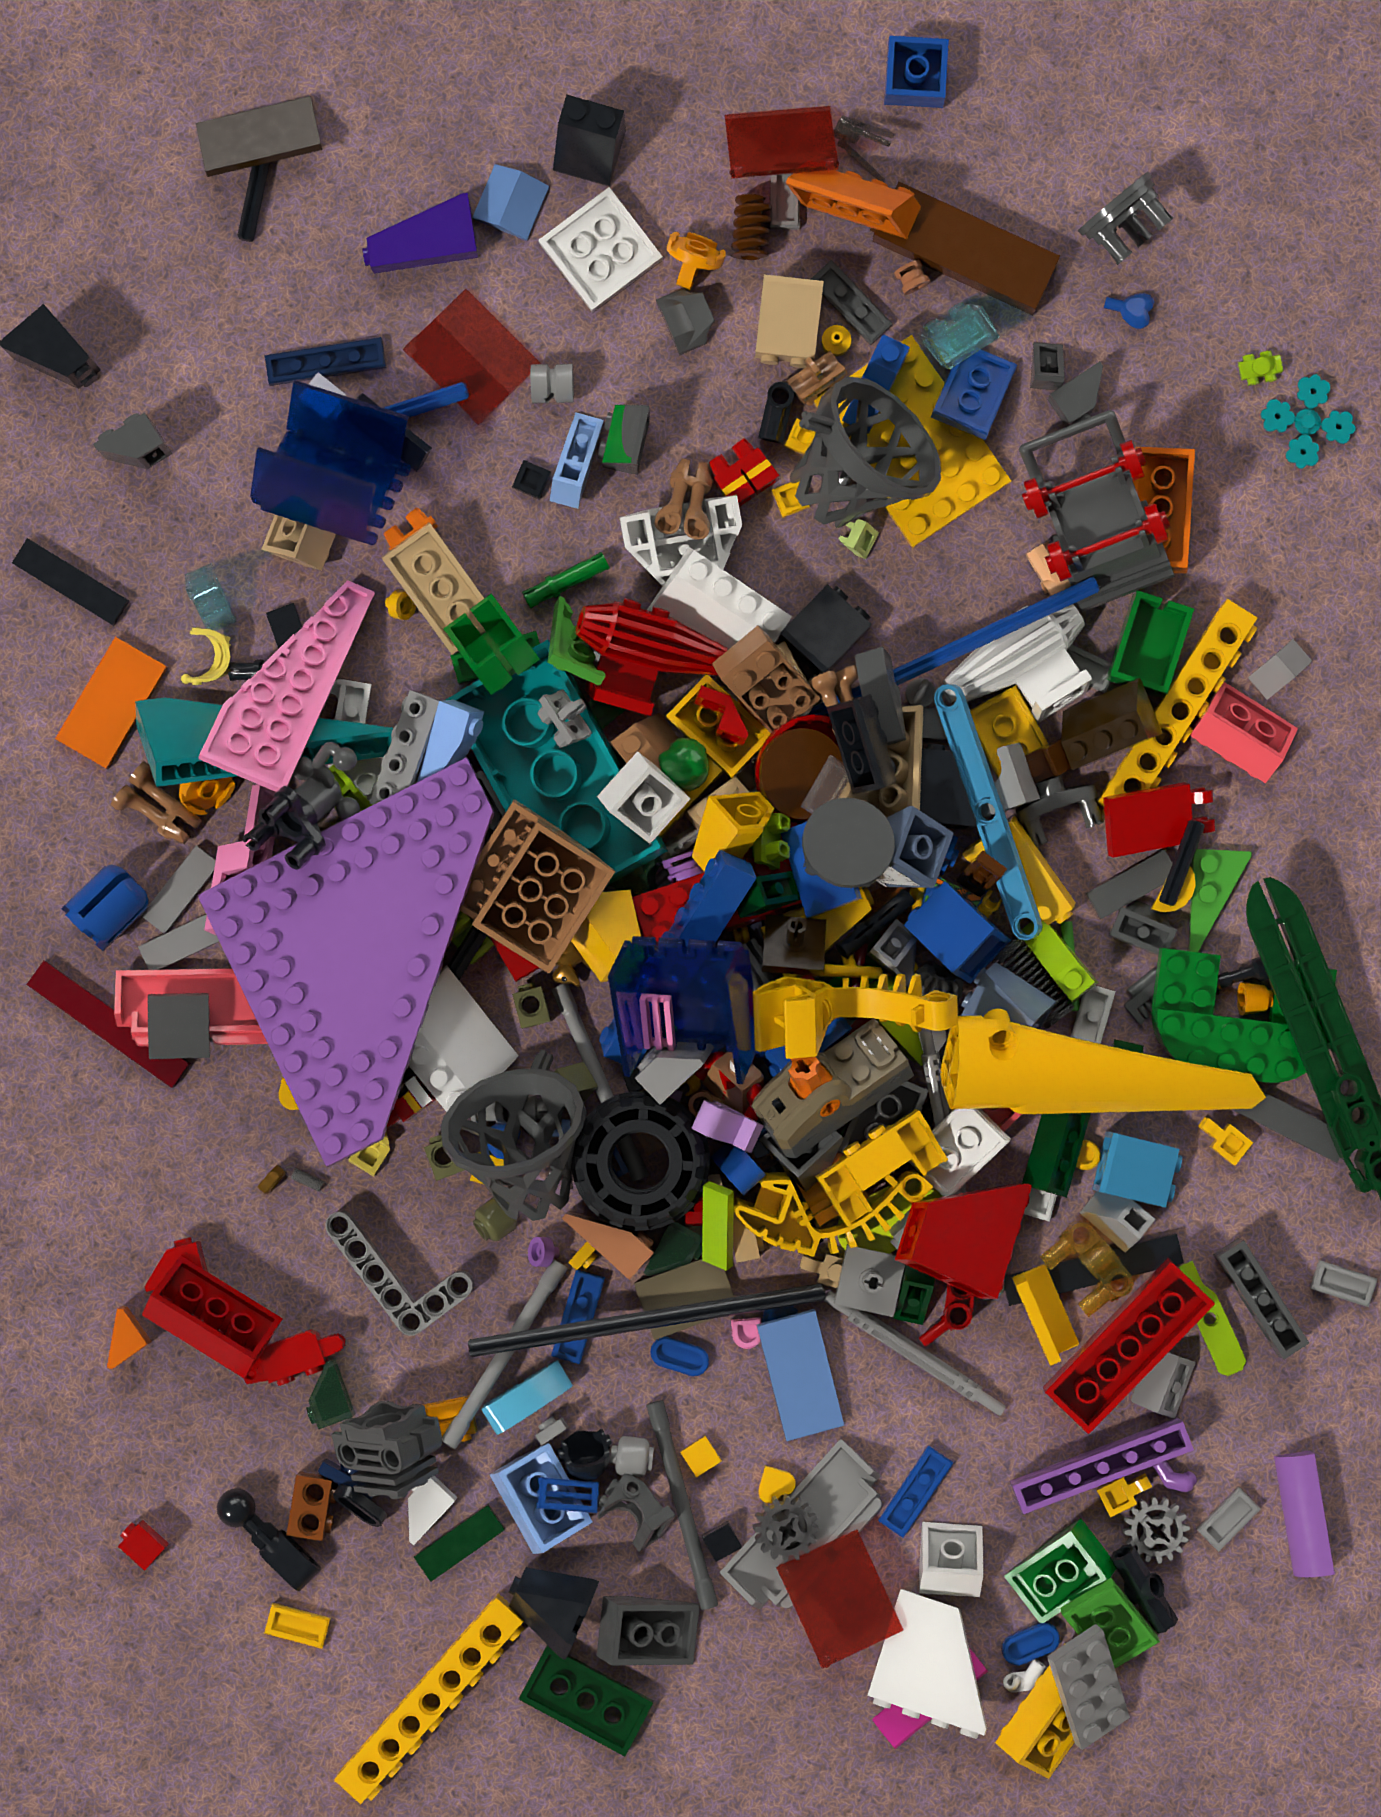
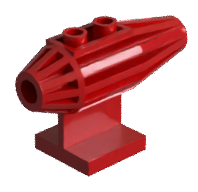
M624 598L623 603L614 601V603L583 606L576 625V635L601 654L596 670H601L605 673V678L600 686L589 681L586 682L584 690L593 700L651 716L654 704L650 701L658 671L718 675L712 663L727 651V647L669 616L670 611L654 606L652 611L642 609V603Z

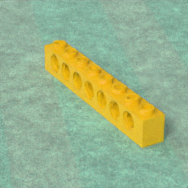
M1229 599L1222 603L1171 683L1168 694L1161 699L1154 710L1160 728L1170 734L1169 744L1161 745L1157 742L1156 737L1131 747L1098 798V804L1104 807L1103 797L1126 793L1124 791V783L1128 779L1136 781L1139 790L1155 788L1159 785L1162 778L1158 774L1163 766L1166 768L1170 767L1178 754L1174 751L1179 741L1185 743L1194 728L1189 725L1195 716L1201 718L1210 704L1206 701L1211 691L1216 693L1226 678L1222 674L1227 666L1232 668L1239 659L1241 652L1238 651V648L1242 642L1246 641L1248 643L1257 630V627L1254 626L1257 620L1256 616ZM1228 629L1233 633L1234 641L1232 644H1225L1221 641V630ZM1206 654H1213L1217 657L1218 667L1216 669H1209L1205 666L1204 657ZM1190 679H1197L1201 682L1203 686L1201 694L1195 695L1189 691L1188 682ZM1175 704H1180L1186 709L1185 719L1178 720L1172 715V707ZM1143 754H1148L1154 759L1155 764L1152 770H1145L1141 767L1140 758Z
M499 1593L336 1774L334 1781L359 1804H362L366 1798L370 1801L374 1799L383 1788L380 1782L387 1775L392 1778L403 1765L400 1760L407 1752L410 1755L415 1753L423 1743L420 1737L427 1730L432 1733L444 1719L440 1715L445 1709L449 1707L453 1710L464 1697L461 1691L468 1684L473 1687L484 1675L481 1669L489 1661L491 1664H494L504 1652L501 1648L508 1639L513 1642L524 1630V1627L521 1625L524 1621L509 1607L510 1603ZM489 1625H495L500 1629L501 1636L491 1639L486 1636L485 1628ZM468 1648H475L480 1652L481 1658L477 1661H469L465 1657L464 1651ZM447 1671H456L460 1676V1682L450 1684L445 1680L444 1674ZM429 1693L436 1694L440 1699V1704L431 1707L425 1703L424 1696ZM408 1716H414L419 1720L420 1726L417 1729H409L406 1727L404 1719ZM387 1739L396 1740L400 1747L399 1750L395 1752L388 1751L384 1747V1741ZM366 1762L376 1763L379 1767V1772L374 1775L368 1774L364 1770V1764Z

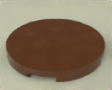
M798 728L780 733L769 742L761 755L759 769L761 793L774 807L776 812L790 818L809 819L818 807L828 801L837 799L844 788L846 770L840 750L832 739L817 730Z

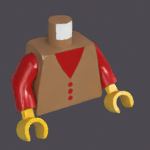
M732 1048L727 1053L724 1051L711 1053L705 1063L681 1085L683 1086L685 1083L689 1085L690 1090L685 1095L689 1096L700 1089V1080H702L703 1084L725 1105L756 1122L758 1121L752 1103L757 1094L764 1088V1076L749 1061L748 1056L744 1052H739L737 1049Z

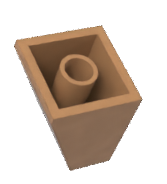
M657 713L633 724L610 743L624 765L638 751L661 770L658 760L659 754L668 750L671 743L678 739V736L662 715Z

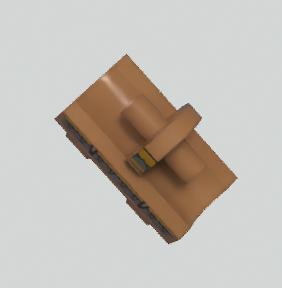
M829 351L816 361H813L810 357L804 360L806 368L788 379L787 384L792 387L793 392L803 404L806 403L808 406H811L822 391L827 388L830 389L848 373L846 368Z

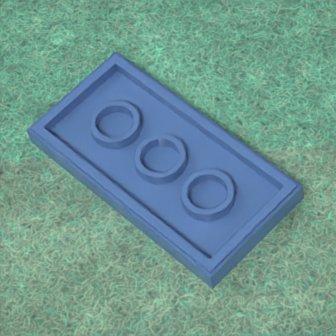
M815 1309L756 1324L786 1441L844 1426Z

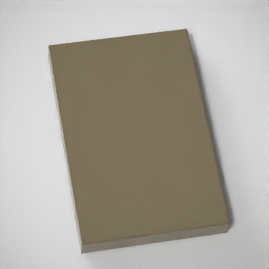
M702 1258L634 1283L643 1311L734 1297L725 1270L702 1261ZM711 1319L652 1328L650 1330L654 1340Z

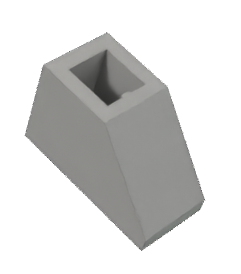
M1098 1191L1079 1212L1124 1252L1138 1242L1155 1221L1149 1213L1132 1199Z

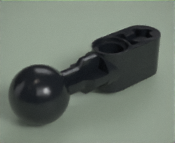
M239 1488L230 1489L223 1493L217 1503L219 1519L229 1527H243L251 1535V1542L260 1550L259 1554L266 1563L292 1588L301 1591L321 1570L320 1565L291 1536H287V1532L282 1529L278 1530L271 1522H263L255 1514L256 1505L250 1493Z

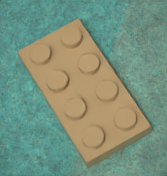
M430 522L381 557L451 654L457 652L458 649L443 628L465 613L480 634L485 631L470 610L483 600L484 597Z

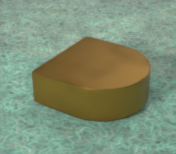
M277 1164L260 1182L257 1188L264 1194H270L285 1176L286 1171Z

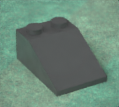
M603 1596L597 1657L612 1666L693 1665L700 1605L690 1602L635 1596Z

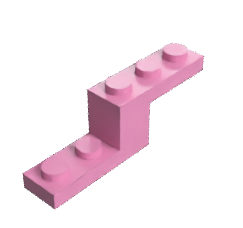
M259 784L252 785L244 835L258 824L259 811L274 799L275 791ZM270 837L257 851H252L246 846L252 839H249L247 842L240 841L218 846L211 888L271 858L275 837ZM206 916L204 930L216 935Z

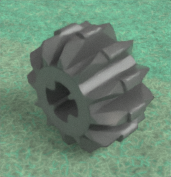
M933 963V965L923 964L921 968H918L916 974L921 975L922 996L933 990L957 995V1003L959 1002V998L962 997L964 990L963 979L953 974L945 965L939 966L936 963Z

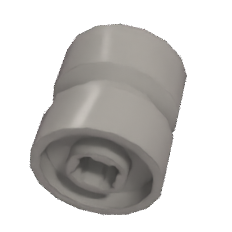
M548 364L531 365L532 404L549 403L551 398H554L557 403H574L573 364H556L553 369H550Z

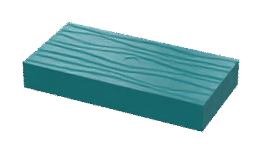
M547 639L532 648L540 660L534 663L529 670L519 675L517 673L511 676L513 680L491 695L482 682L478 680L445 700H456L484 711L482 731L471 748L505 812L515 799L572 837L615 870L614 875L606 885L608 886L667 852L668 849L660 835L649 844L612 815L597 797L623 767L572 673L558 670L552 664L547 663L550 640ZM563 689L571 701L574 702L582 698L586 704V709L580 715L592 734L587 739L561 748L554 740V734L558 731L555 724L547 725L543 723L537 713L542 707L539 699L543 695H551Z

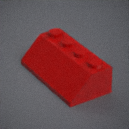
M181 1255L152 1292L142 1313V1316L244 1379L263 1353L283 1320L280 1316Z

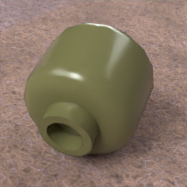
M491 1198L475 1210L473 1225L480 1236L486 1241L488 1239L496 1242L500 1241L517 1228V1220L508 1217L494 1198Z

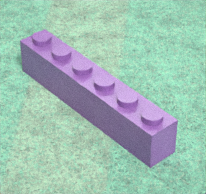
M1175 1418L1009 1482L1021 1512L1026 1514L1191 1452L1194 1449L1183 1421Z

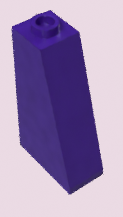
M468 193L457 195L367 237V247L362 248L365 266L370 265L373 274L478 258Z

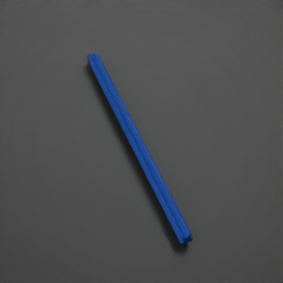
M1090 577L893 669L896 685L898 686L1098 593L1100 589L1096 579ZM860 685L852 688L854 698L862 696ZM824 702L814 706L808 714L829 717Z

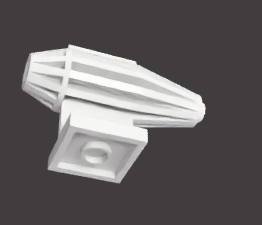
M1073 604L975 649L943 680L944 685H958L964 692L967 702L1017 684L1031 705V713L1038 724L1087 693L1092 677L1085 669L1081 672L1067 652L1085 626L1083 618ZM947 689L943 693L950 703L956 702L955 692Z

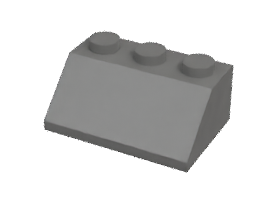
M676 1042L674 1051H668L667 1047H663L662 1050H656V1046H654L637 1066L640 1071L635 1079L661 1104L705 1063L714 1046L711 1043Z

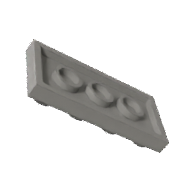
M1097 1624L1047 1656L1074 1742L1081 1750L1130 1718L1103 1629Z

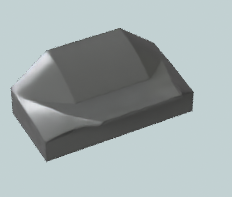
M681 289L656 299L658 308L679 356L707 344V333L715 320L702 292H687Z
M1136 900L1128 907H1120L1109 935L1124 943L1159 956V948L1170 949L1177 930L1170 925L1167 912L1152 910V906Z

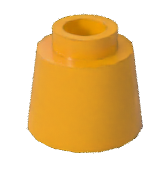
M1240 982L1237 989V1008L1240 1015L1266 1012L1268 1007H1272L1273 992L1271 989L1268 990L1265 985Z

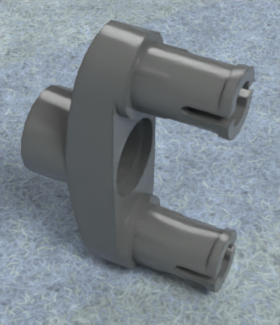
M1061 775L1051 776L1036 783L1040 799L1025 804L1015 811L1019 823L1023 824L1024 830L1036 847L1039 846L1038 842L1041 845L1048 842L1039 819L1043 813L1075 803L1079 804L1086 828L1094 827V822L1097 825L1104 823L1096 801L1098 795L1095 786L1089 784L1065 788Z

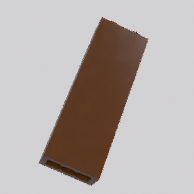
M898 181L896 190L898 187H903L915 194L914 197L921 206L907 239L871 228L870 231L874 232L872 242L913 261L921 260L924 266L1033 316L1060 255Z

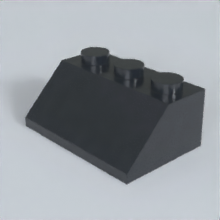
M872 695L861 696L827 707L852 794L881 789L897 782L895 776L896 767L889 756L886 746L887 736L881 729L878 719V706L872 699Z

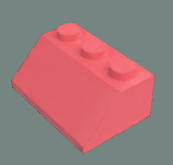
M1223 682L1219 690L1209 701L1210 704L1204 714L1197 720L1190 736L1201 745L1207 746L1220 754L1225 760L1247 771L1250 776L1258 778L1266 784L1284 760L1298 728L1226 682Z

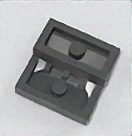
M209 993L148 994L149 1059L210 1058Z

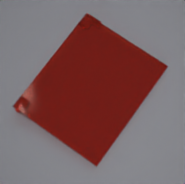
M830 106L725 115L730 162L729 174L731 179L839 169Z
M467 289L457 296L403 348V351L441 388L460 382L466 384L469 392L468 399L456 403L477 425L482 423L530 375L532 364H541Z
M858 1529L810 1551L808 1554L805 1553L799 1556V1560L793 1559L776 1567L814 1649L821 1669L828 1668L833 1663L904 1631Z

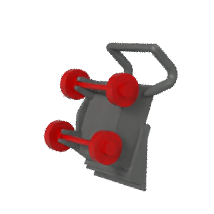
M1108 410L1020 446L1019 452L1030 476L1029 480L1024 481L1027 492L1022 494L1027 510L1034 509L1037 519L1050 513L1057 532L1053 536L1054 542L1047 544L1050 555L1046 556L1045 559L1050 573L1057 572L1060 582L1068 579L1071 586L1094 577L1100 590L1098 593L1077 602L1081 612L1175 577L1163 546V542L1169 540L1166 530L1171 528L1165 511L1159 513L1155 503L1148 505L1146 500L1140 502L1133 481L1145 477L1142 466L1147 465L1141 447L1135 449L1132 440L1125 441L1114 411ZM1106 423L1119 458L1113 456L1111 457V464L1052 486L1050 481L1044 482L1033 451Z

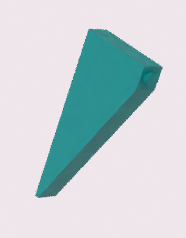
M173 698L135 701L136 726L156 787L237 776L199 760V754L223 705ZM319 718L302 757H308L313 761L318 751L327 742H334L341 748L347 747L352 749L357 756V760L384 757L392 741L391 734L393 728ZM332 755L329 757V759L326 761L324 765L333 764Z

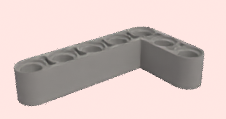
M337 1211L326 1220L325 1228L328 1235L397 1328L405 1335L414 1336L420 1333L464 1300L474 1289L472 1275L466 1271H457L416 1301L349 1212ZM337 1216L344 1217L348 1222V1228L344 1233L337 1232L333 1227V1221ZM354 1241L364 1243L366 1252L362 1257L352 1254L351 1244ZM371 1265H379L383 1269L384 1276L382 1280L375 1281L370 1278L369 1268ZM463 1277L467 1280L468 1289L466 1292L458 1293L453 1289L452 1282L454 1278ZM396 1289L401 1293L402 1300L400 1304L393 1305L388 1302L386 1298L388 1290ZM438 1295L443 1299L444 1307L442 1310L434 1311L429 1307L428 1300L430 1296ZM413 1313L419 1317L420 1324L418 1328L410 1329L405 1325L404 1318L406 1314Z

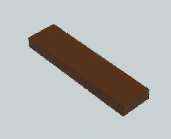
M982 850L956 880L970 892L981 897L1002 877L1007 868Z

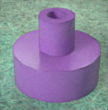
M534 1237L530 1241L528 1258L532 1266L548 1267L553 1259L559 1257V1248L554 1247L553 1241L549 1237Z

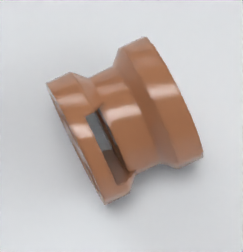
M921 260L909 262L894 272L896 279L901 280L904 295L918 291L931 282L928 275H924L922 271L923 264Z

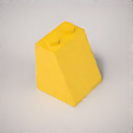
M631 890L602 892L571 940L600 982L611 981L612 984H621L628 981L646 957Z

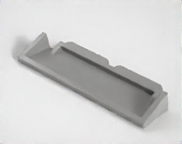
M840 1439L789 1495L791 1502H793L796 1496L800 1497L801 1506L808 1503L811 1506L809 1513H815L817 1516V1520L812 1522V1524L818 1525L819 1532L812 1533L817 1540L816 1544L809 1542L807 1544L810 1552L807 1554L803 1550L799 1551V1560H796L793 1554L789 1555L787 1562L783 1561L780 1554L773 1560L770 1556L771 1550L766 1553L761 1551L760 1547L764 1542L756 1543L754 1537L760 1533L756 1532L719 1573L755 1608L761 1609L769 1599L778 1607L792 1608L830 1566L831 1560L828 1554L831 1550L834 1549L839 1552L845 1550L881 1510L882 1501L879 1499L881 1495L872 1488V1485L881 1475L847 1443ZM785 1509L774 1513V1515L784 1512ZM799 1514L797 1523L805 1529V1520ZM788 1523L786 1527L780 1526V1529L784 1533L786 1529L791 1530L792 1527ZM766 1527L767 1537L772 1542L774 1531ZM797 1541L792 1542V1543L788 1544L787 1546H791V1545L797 1543Z

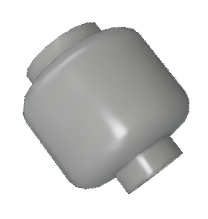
M622 1436L619 1439L618 1446L612 1445L610 1463L615 1464V1470L619 1475L626 1473L634 1477H643L646 1471H651L654 1447H650L649 1441L645 1438Z

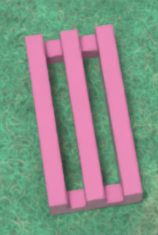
M642 993L639 1002L644 1049L656 1046V1050H662L663 1047H667L668 1051H674L676 1039L672 996ZM649 1002L652 1004L655 1038L652 1037ZM659 1002H662L664 1005L667 1038H662Z

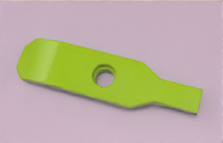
M1193 1261L1179 1266V1269L1215 1303L1207 1312L1215 1315V1322L1207 1324L1204 1315L1197 1323V1326L1212 1356L1217 1371L1220 1374L1230 1376L1243 1370L1246 1363L1245 1356L1216 1293L1203 1284Z

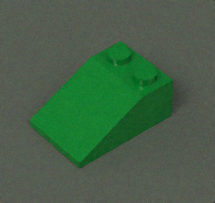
M1080 1518L1015 1566L1004 1577L1041 1624L1060 1613V1608L1108 1580L1115 1572L1116 1567L1110 1559L1111 1556L1082 1518Z

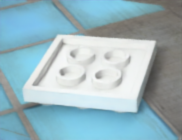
M610 187L538 240L539 244L592 313L663 260V256Z

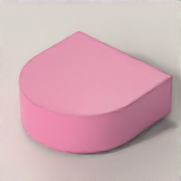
M761 1317L731 1319L732 1337L739 1347L751 1349L759 1344L760 1338L756 1324L761 1323Z

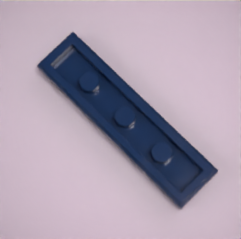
M381 337L264 355L269 386L312 380L318 372L324 377H332L387 368Z

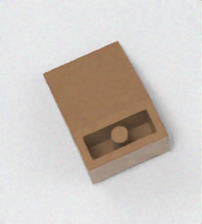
M759 625L712 663L720 679L770 733L788 720L802 715L820 700L818 694Z

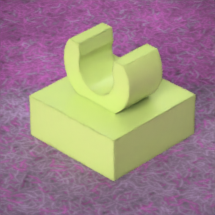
M857 518L855 523L849 522L846 524L851 529L848 538L840 536L839 540L855 555L866 559L879 532L868 522Z

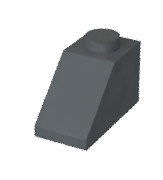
M1100 361L1049 395L1047 400L1065 427L1091 417L1089 414L1092 413L1096 405L1103 365Z

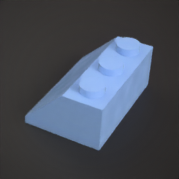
M549 1443L514 1459L489 1474L533 1554L544 1553L593 1522L586 1512L536 1509V1502H538L537 1490H539L538 1478L569 1480ZM547 1485L546 1489L547 1491L577 1493L574 1487ZM546 1497V1503L583 1505L582 1501L577 1499Z

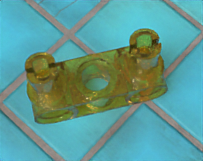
M1079 1220L1069 1223L1058 1237L1060 1240L1039 1256L1044 1264L1052 1270L1070 1254L1074 1256L1077 1253L1084 1266L1099 1280L1097 1283L1098 1287L1077 1303L1088 1317L1108 1301L1111 1303L1114 1300L1117 1301L1119 1298L1128 1295L1133 1289V1278L1122 1265L1118 1256L1105 1240L1089 1224ZM1078 1227H1084L1087 1230V1238L1082 1243H1076L1073 1240V1232ZM1117 1274L1124 1275L1125 1285L1119 1290H1114L1111 1286V1279Z

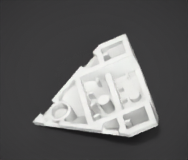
M737 495L703 499L702 510L710 522V531L707 537L699 540L688 537L684 531V520L689 502L683 503L681 524L678 531L673 534L661 533L654 525L655 516L663 507L619 517L624 546L662 586L689 547L721 569H724L730 555V550L742 527Z

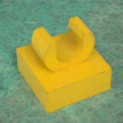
M796 418L785 447L804 454L816 432L800 427L799 422L801 420Z

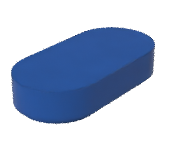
M668 1336L656 1339L651 1346V1358L658 1366L689 1376H699L708 1368L709 1356L700 1346Z
M1049 1622L1037 1623L1007 1636L1002 1643L1001 1651L1008 1663L1017 1666L1023 1665L1053 1652L1060 1643V1635L1053 1624Z

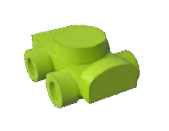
M1271 351L1261 352L1260 357L1257 359L1254 358V354H1248L1242 357L1243 362H1238L1241 381L1247 380L1248 386L1259 384V377H1264L1266 383L1276 381V374L1283 372L1280 355L1272 356Z

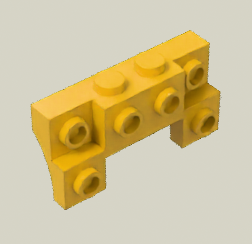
M915 1109L891 1126L885 1127L882 1124L868 1133L870 1138L861 1144L856 1141L843 1150L844 1155L839 1158V1161L815 1176L847 1227L867 1212L873 1210L861 1191L866 1190L909 1160H912L921 1176H925L927 1172L948 1160L919 1110Z

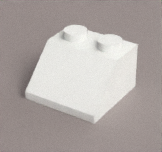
M638 751L597 796L612 815L649 844L690 800V797Z
M922 1522L919 1593L980 1597L983 1581L982 1526Z

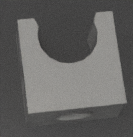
M1021 743L997 748V755L1001 761L1002 769L999 778L994 783L1004 812L1039 800L1040 798ZM989 803L982 806L981 814L983 818L995 815V808Z

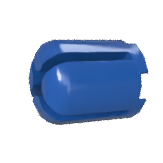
M111 864L104 866L61 910L66 913L65 915L82 933L84 932L90 939L92 938L96 942L95 945L104 951L147 910L149 900L146 891L127 871Z

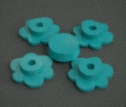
M1317 374L1312 375L1310 378L1303 377L1298 381V389L1300 391L1297 393V398L1300 401H1304V405L1309 409L1299 411L1295 417L1294 413L1289 411V403H1280L1277 399H1271L1267 403L1266 409H1263L1260 414L1261 418L1264 419V429L1268 432L1277 430L1283 433L1286 431L1287 426L1295 422L1296 430L1303 435L1298 440L1292 439L1289 442L1288 446L1290 449L1286 452V459L1290 463H1295L1299 469H1303L1306 465L1314 466L1319 460L1317 454L1319 445L1315 442L1312 443V438L1309 435L1316 433L1320 426L1324 432H1327L1326 439L1328 441L1336 440L1339 444L1347 443L1350 439V434H1353L1356 430L1355 425L1352 424L1353 416L1350 412L1344 411L1339 413L1338 411H1332L1329 414V418H1325L1321 422L1319 414L1312 410L1318 404L1327 402L1328 397L1326 394L1331 388L1329 382L1321 380Z

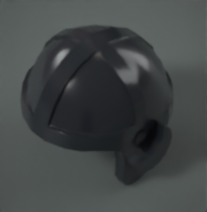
M603 1429L597 1432L576 1431L565 1440H560L561 1447L557 1448L559 1462L564 1461L566 1471L574 1479L593 1481L607 1469L610 1462L609 1449L612 1442L608 1434L605 1435Z

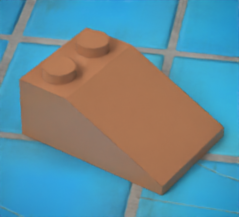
M568 1211L562 1218L629 1280L654 1253L655 1249L652 1247L654 1240L643 1230L637 1233L634 1230L620 1228L606 1221Z

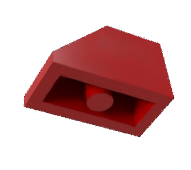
M191 1237L173 1241L175 1247L165 1251L147 1281L145 1291L155 1290L180 1255L208 1272L201 1241L192 1242Z

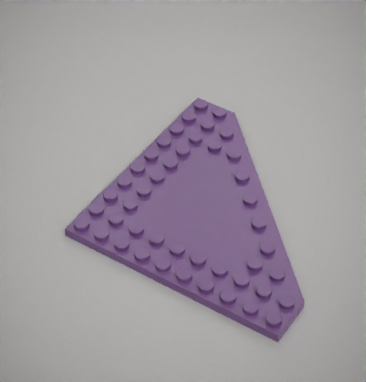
M467 757L323 830L321 835L325 840V848L318 855H312L300 869L295 870L291 868L285 861V855L296 846L294 845L197 895L326 1167H330L384 1139L391 1111L394 1109L405 1070L408 1068L419 1029L422 1027L433 988L436 986L447 947L450 945L461 906L464 904L475 865L478 863L489 824H491L495 813Z

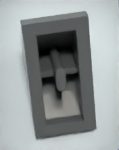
M1033 342L1030 388L1057 390L1063 385L1065 378L1063 345Z

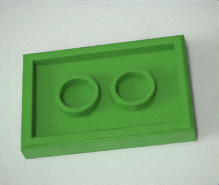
M1112 1578L1060 1608L1063 1617L1078 1635L1095 1624L1103 1629L1115 1668L1160 1642L1158 1635Z

